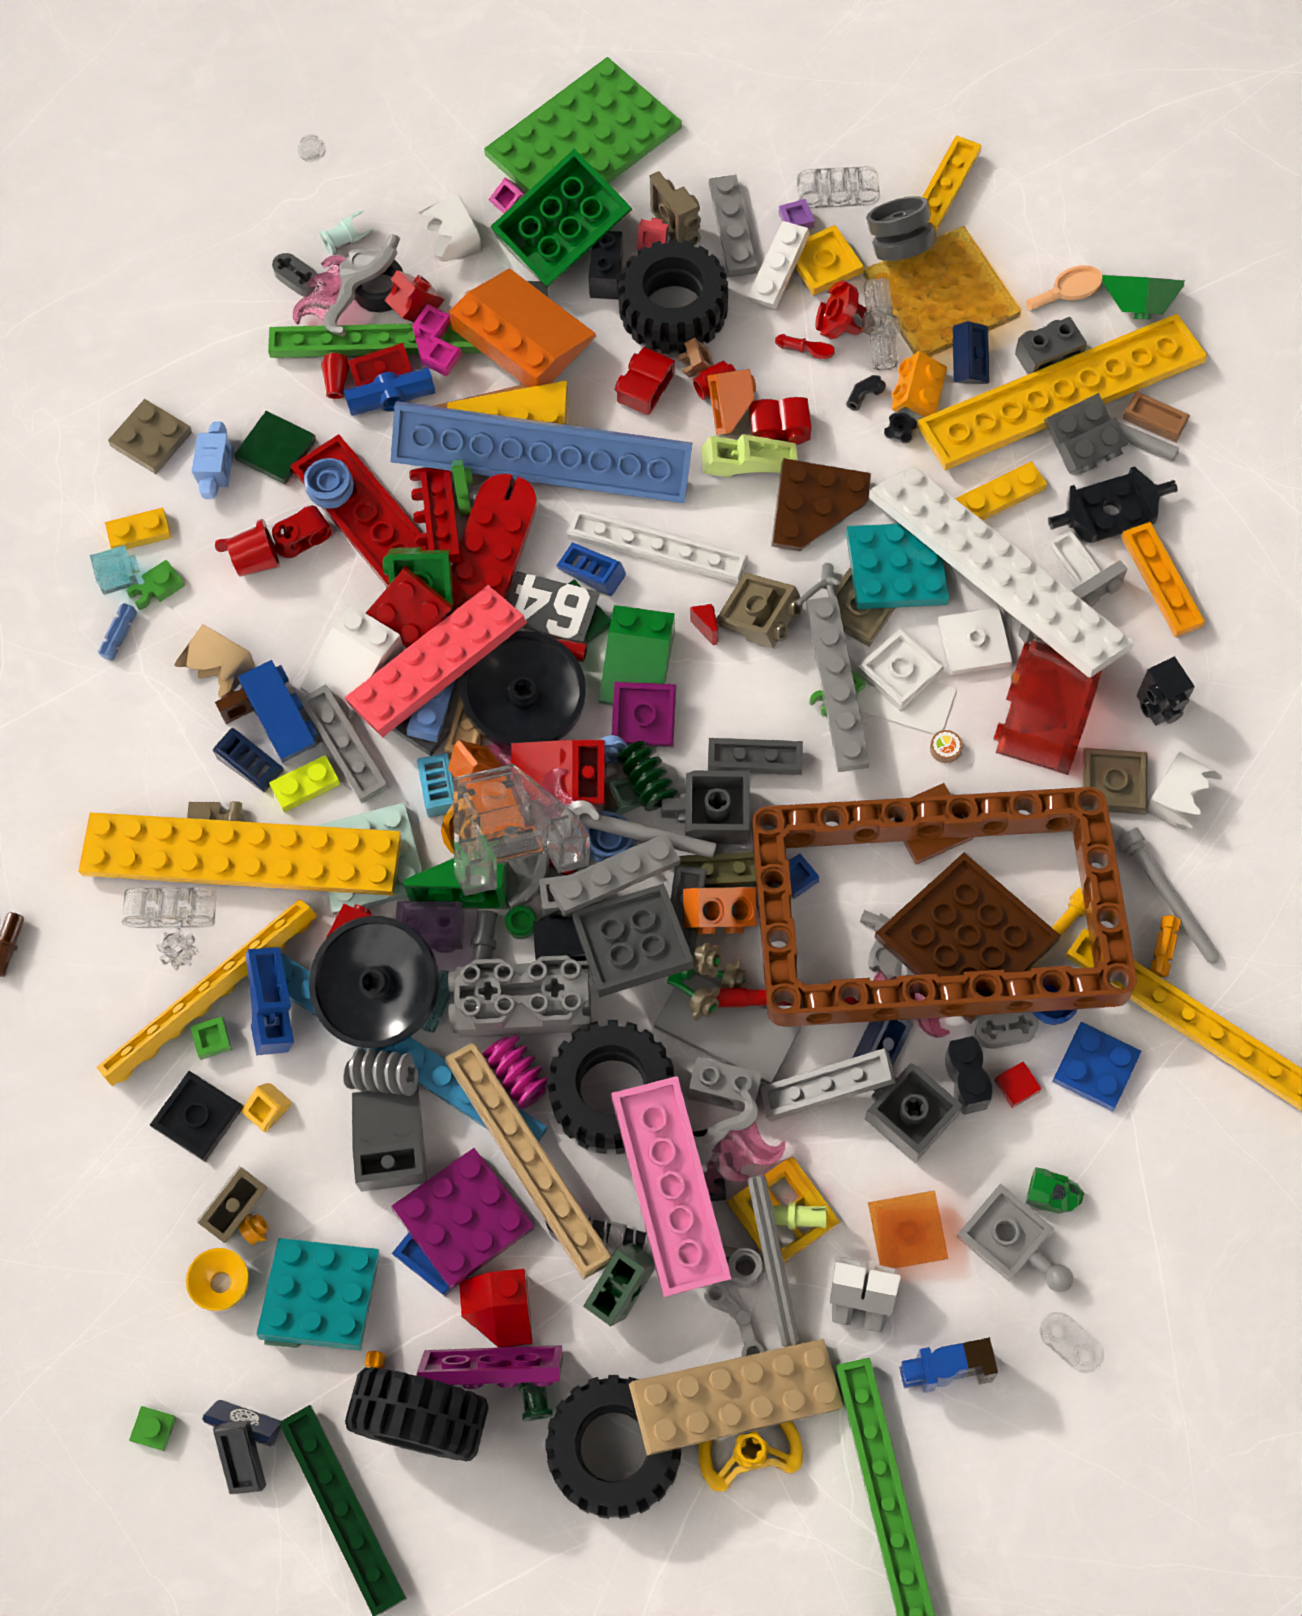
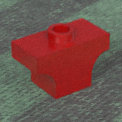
M397 270L391 278L393 288L384 301L403 319L415 322L427 304L439 308L445 299L424 277L420 275L414 277Z

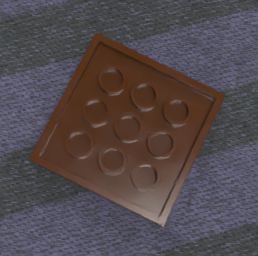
M965 852L875 933V939L915 975L937 974V977L963 975L964 972L1004 970V973L1028 971L1059 941L1061 936ZM985 989L977 990L981 996L988 997L992 995ZM980 1015L962 1017L972 1024Z

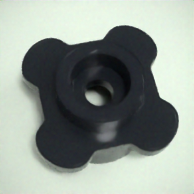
M902 412L891 414L889 416L890 423L884 429V435L889 439H899L902 443L911 442L912 431L917 427L916 419Z

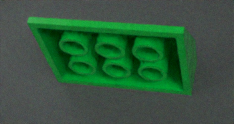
M574 148L490 227L503 246L548 288L593 247L598 240L632 211V208Z

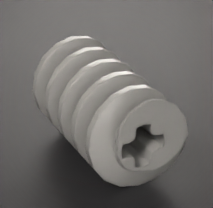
M358 1048L354 1051L352 1058L344 1068L343 1081L346 1088L349 1089L356 1088L360 1091L369 1090L371 1092L379 1091L385 1094L393 1093L395 1095L411 1096L417 1090L419 1074L414 1064L413 1056L410 1053H405L401 1056L398 1052H392L389 1055V1052L385 1050L378 1053L374 1049L366 1052L365 1049Z

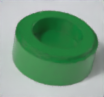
M519 905L507 912L505 926L507 932L512 937L526 939L534 934L533 921H537V917L531 908Z

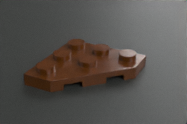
M783 458L771 547L802 551L815 539L824 535L853 512L865 506L868 502L871 473Z

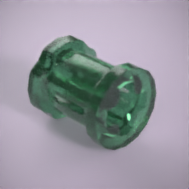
M532 1382L518 1384V1390L522 1392L524 1413L521 1415L522 1421H536L553 1416V1410L548 1407L546 1387L548 1386L538 1387L534 1386Z

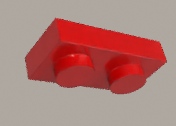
M403 342L348 360L356 387L373 383L378 375L385 372H394L397 375L413 371Z

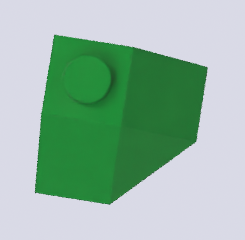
M1102 275V282L1121 312H1133V319L1150 320L1151 314L1163 315L1182 290L1185 280Z

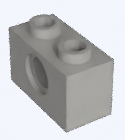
M697 1057L689 1086V1099L743 1112L745 1103L741 1098L742 1090H747L755 1102H757L762 1073Z

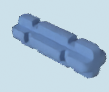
M125 603L120 605L116 613L118 617H114L104 637L106 641H102L98 649V653L102 658L107 660L115 659L118 652L116 648L121 646L130 628L129 622L132 623L137 614V611L131 605Z

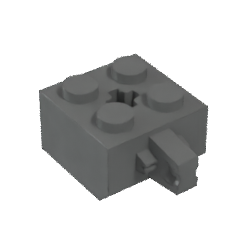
M694 770L686 773V793L678 794V798L662 799V818H678V823H685L686 836L717 844H749L750 771ZM714 806H721V809H714Z
M910 1063L897 1078L894 1076L895 1084L873 1090L874 1093L871 1097L875 1102L866 1111L864 1119L916 1163L959 1116L963 1105L921 1068ZM915 1108L919 1111L918 1116H910L907 1113L908 1110L913 1111Z

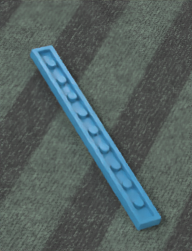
M281 953L290 1000L316 1016L309 993L310 971ZM411 1037L394 1046L374 1049L378 1053L385 1050L389 1052V1055L392 1052H398L401 1056L405 1053H410L418 1069L419 1085L487 1129L447 1066L445 1059ZM516 1106L539 1142L548 1130L547 1126Z

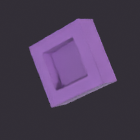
M806 199L779 206L778 213L781 221L808 229L814 228L815 220Z

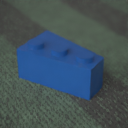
M271 659L238 676L241 687L252 704L254 712L263 725L282 763L316 747L314 738L318 737V734L310 720L304 722L299 712L304 708L296 692L290 694L286 688L285 683L289 682V679L282 665L275 667Z

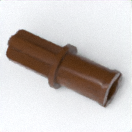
M14 912L6 914L0 930V977H5L13 951L18 949V946L15 944L24 922V917Z

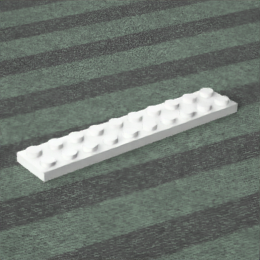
M909 466L870 489V500L1087 677L1091 678L1132 649L1134 643L1132 639L915 466Z

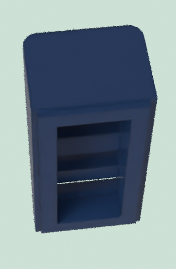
M231 728L213 748V752L219 761L263 793L270 786L269 782L275 780L284 770L280 764L234 728ZM245 750L248 751L244 758L238 763L236 760L243 754ZM255 758H258L259 760L256 762V764L248 771L247 767L255 760ZM265 765L269 766V769L258 779L256 775Z

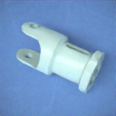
M358 211L340 220L338 226L328 231L322 230L319 232L324 246L331 255L336 253L337 248L348 242L353 244L373 231L372 228L363 234H358L353 228L351 220L364 211Z

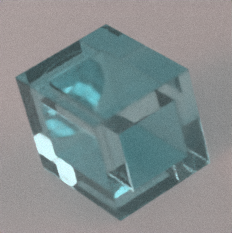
M125 545L90 555L95 579L103 595L138 584L136 573L141 572L136 555L130 556Z

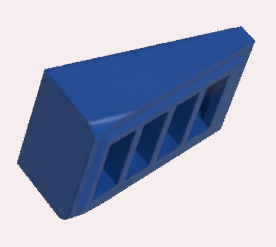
M573 542L556 565L559 570L608 596L614 594L626 576L620 561ZM578 555L582 556L576 566H572ZM589 561H591V563L588 565V567H587L586 570L584 571L583 569L585 568V566L587 565V563H588ZM599 567H602V568L600 569V571L598 572V574H597V575H594V574L596 573V571L598 570V568H599Z

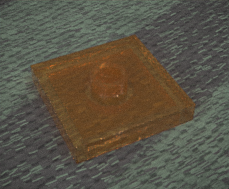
M935 1190L868 1202L879 1265L903 1268L949 1259Z

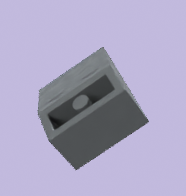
M417 1086V1090L411 1096L395 1095L393 1093L385 1094L379 1091L352 1093L355 1183L361 1192L422 1184L428 1180L419 1086Z

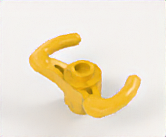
M793 1422L779 1424L789 1443L790 1450L788 1454L770 1447L768 1442L763 1440L758 1432L751 1431L749 1434H740L736 1438L733 1455L720 1472L715 1471L712 1464L711 1447L713 1440L699 1443V1466L703 1478L710 1489L717 1492L726 1491L730 1488L732 1481L737 1475L774 1466L789 1474L798 1471L803 1463V1447L795 1424ZM768 1454H770V1455H772V1456H774V1457H777L778 1459H774V1458L767 1459V1458H768ZM735 1463H737L739 1467L734 1468L733 1471L730 1472L729 1470L732 1468V1466Z

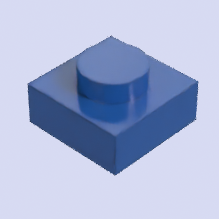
M801 853L789 860L792 898L795 899L817 884L820 876Z

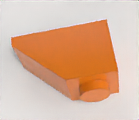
M750 369L707 376L716 435L731 433L754 400L756 382L754 376L750 373Z
M458 740L455 743L448 770L454 776L453 783L462 792L473 790L474 794H476L474 789L467 790L466 785L496 779L506 770L487 746Z

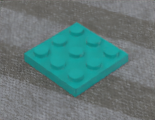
M901 524L847 526L846 539L857 609L939 606L948 604L949 595L943 559Z
M278 1238L256 1333L258 1339L361 1351L380 1257L379 1249Z

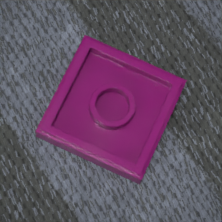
M614 682L611 735L622 738L627 745L637 741H645V746L674 747L676 684Z

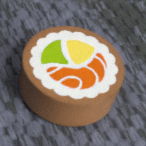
M942 730L933 736L930 752L934 759L942 763H951L960 756L962 740L958 734L950 730Z

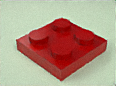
M405 566L370 606L366 614L400 634L402 644L408 648L439 624L453 605Z

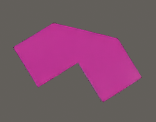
M427 304L412 325L422 365L447 377L461 358L462 351L460 348L441 340L451 325L449 314Z

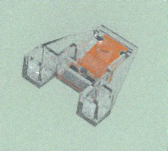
M511 764L453 778L454 875L465 896L496 889L497 864L548 853L558 873L589 866L590 835L579 816L516 765Z

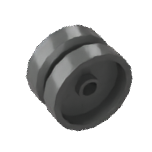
M909 196L894 199L875 207L867 214L866 220L869 232L875 236L872 244L877 259L883 261L907 259L919 255L935 245L937 237L934 225L928 222L931 212L926 198Z

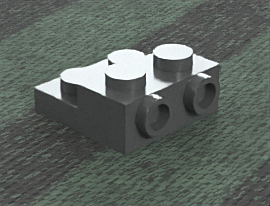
M1099 393L1044 419L1069 473L1079 469L1081 474L1097 467L1095 461L1102 457L1109 461L1122 455L1121 448L1128 445L1116 417L1110 418Z

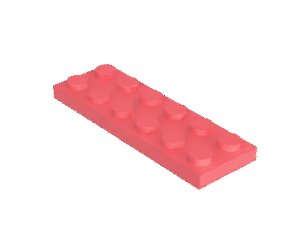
M487 585L349 693L345 699L383 738L527 624L524 615Z

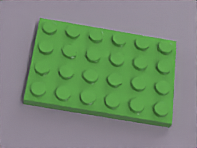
M606 57L485 147L484 152L491 162L526 193L574 148L609 184L682 128V120L609 57Z

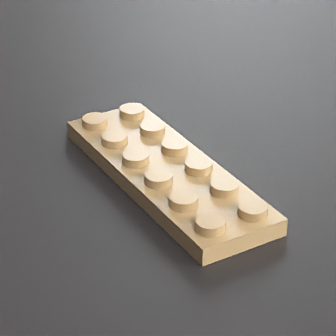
M824 1339L635 1380L629 1384L647 1456L830 1413L844 1408Z

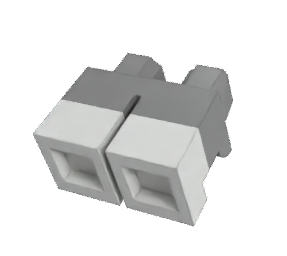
M836 1256L830 1294L832 1322L850 1325L854 1308L866 1311L864 1328L882 1332L887 1316H892L901 1278V1270L870 1263L865 1293L862 1295L867 1269L866 1262Z

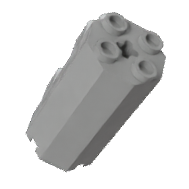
M567 955L542 956L537 961L526 964H508L501 958L477 959L466 966L456 967V972H449L448 975L449 991L452 992V999L455 1001V1003L449 1004L450 1024L452 1023L453 1033H458L459 1038L516 1034L572 1033L579 1028L582 1032L588 1031V1024L591 1023V991L588 983L590 975L587 961H575Z

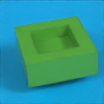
M222 1016L190 1026L200 1060L232 1050L225 1020Z
M141 1406L129 1441L165 1452L177 1417Z

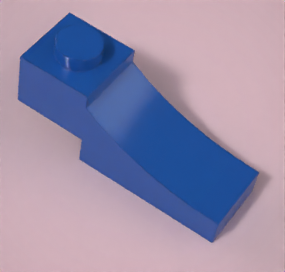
M280 947L248 949L245 957L251 995V1030L256 1056L288 1053L294 1043L288 1013L291 1008V1002Z

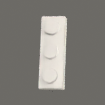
M785 221L781 222L749 292L748 298L750 302L773 309L777 308L810 235L808 228Z

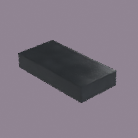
M250 1420L217 1424L213 1428V1433L229 1494L262 1491L266 1486V1481Z

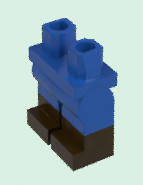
M990 1337L935 1349L933 1353H931L930 1347L919 1349L915 1359L901 1361V1366L899 1367L904 1389L922 1385L924 1393L934 1391L936 1386L945 1387L954 1379L977 1375L979 1385L993 1382L998 1374Z

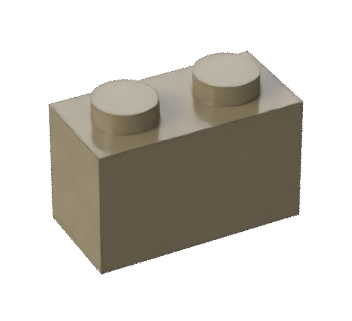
M239 1165L197 1219V1223L223 1243H226L268 1187Z

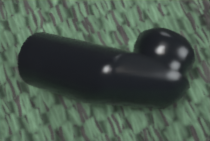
M871 375L856 383L846 402L847 407L851 410H859L865 396L871 391L875 395L882 394L886 389V383L878 375Z

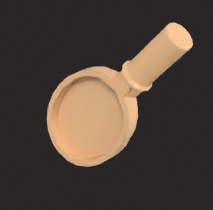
M1087 265L1069 268L1056 278L1052 290L1026 300L1027 308L1031 311L1048 303H1054V301L1060 298L1072 301L1087 298L1096 293L1101 287L1102 273L1097 268Z

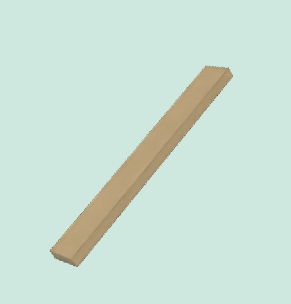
M473 1042L446 1056L445 1062L582 1279L585 1280L604 1269L612 1258L610 1252L476 1044Z

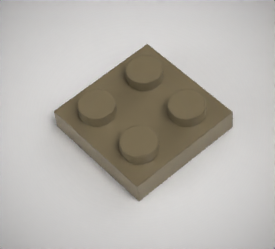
M144 398L108 439V442L115 450L157 474L190 436L192 430L189 425Z

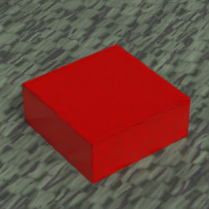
M1024 1061L994 1079L1011 1108L1023 1103L1042 1090Z

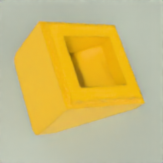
M266 1083L256 1087L241 1112L263 1132H267L287 1111L292 1102L271 1083Z

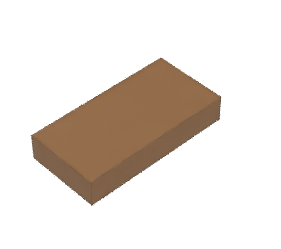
M1136 391L1122 419L1173 442H1177L1190 415Z

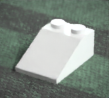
M350 604L331 628L300 689L310 694L326 684L346 718L350 720L356 711L348 704L345 697L404 651L400 634Z

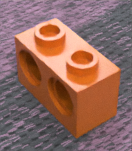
M756 887L683 889L684 928H696V934H716V927H725V933H744V927L757 926ZM705 904L708 908V915L706 918L703 914V907ZM733 904L736 906L735 917L732 914Z

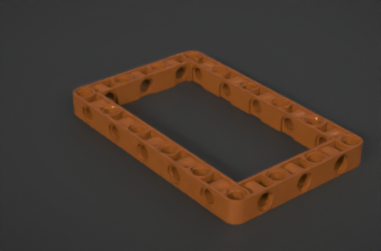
M1094 787L762 807L753 815L752 841L767 1014L772 1023L778 1026L791 1027L1118 1007L1126 1004L1133 993L1137 983V975L1107 800L1105 795ZM1083 806H1088L1092 808L1093 811H1087L1083 808ZM1019 810H1025V811L1029 812L1030 814H1028V815L1021 814V813H1019ZM955 814H962V815H964L966 818L960 819V818L955 817L954 815H955ZM899 818L902 820V822L897 823L891 821L890 819ZM827 822H836V823H838L839 825H838V826H829V825H827L826 823H827ZM766 825H769V826H773L774 829H773V830H765V829H763L762 827H763V826H766ZM1072 831L1094 967L1071 969V966L1030 968V971L1004 973V970L964 972L963 975L937 977V974L897 976L896 979L874 981H870V978L830 980V983L808 985H804L797 978V945L794 918H792L791 912L792 892L789 860H786V848ZM1092 863H1098L1104 868H1096ZM774 882L780 884L778 888H770L767 884ZM1101 922H1110L1114 927H1105ZM782 941L786 946L778 948L774 947L771 943ZM1118 981L1124 988H1116L1110 982ZM1052 985L1058 992H1049L1043 986ZM985 989L992 995L988 997L981 996L977 990ZM913 993H919L923 995L925 999L917 1001L912 999L910 995ZM853 997L858 1000V1003L849 1005L843 999ZM781 1001H787L792 1006L782 1009L776 1004Z

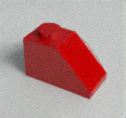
M525 1268L488 1272L466 1279L459 1284L461 1317L481 1332L496 1347L533 1345L528 1276Z

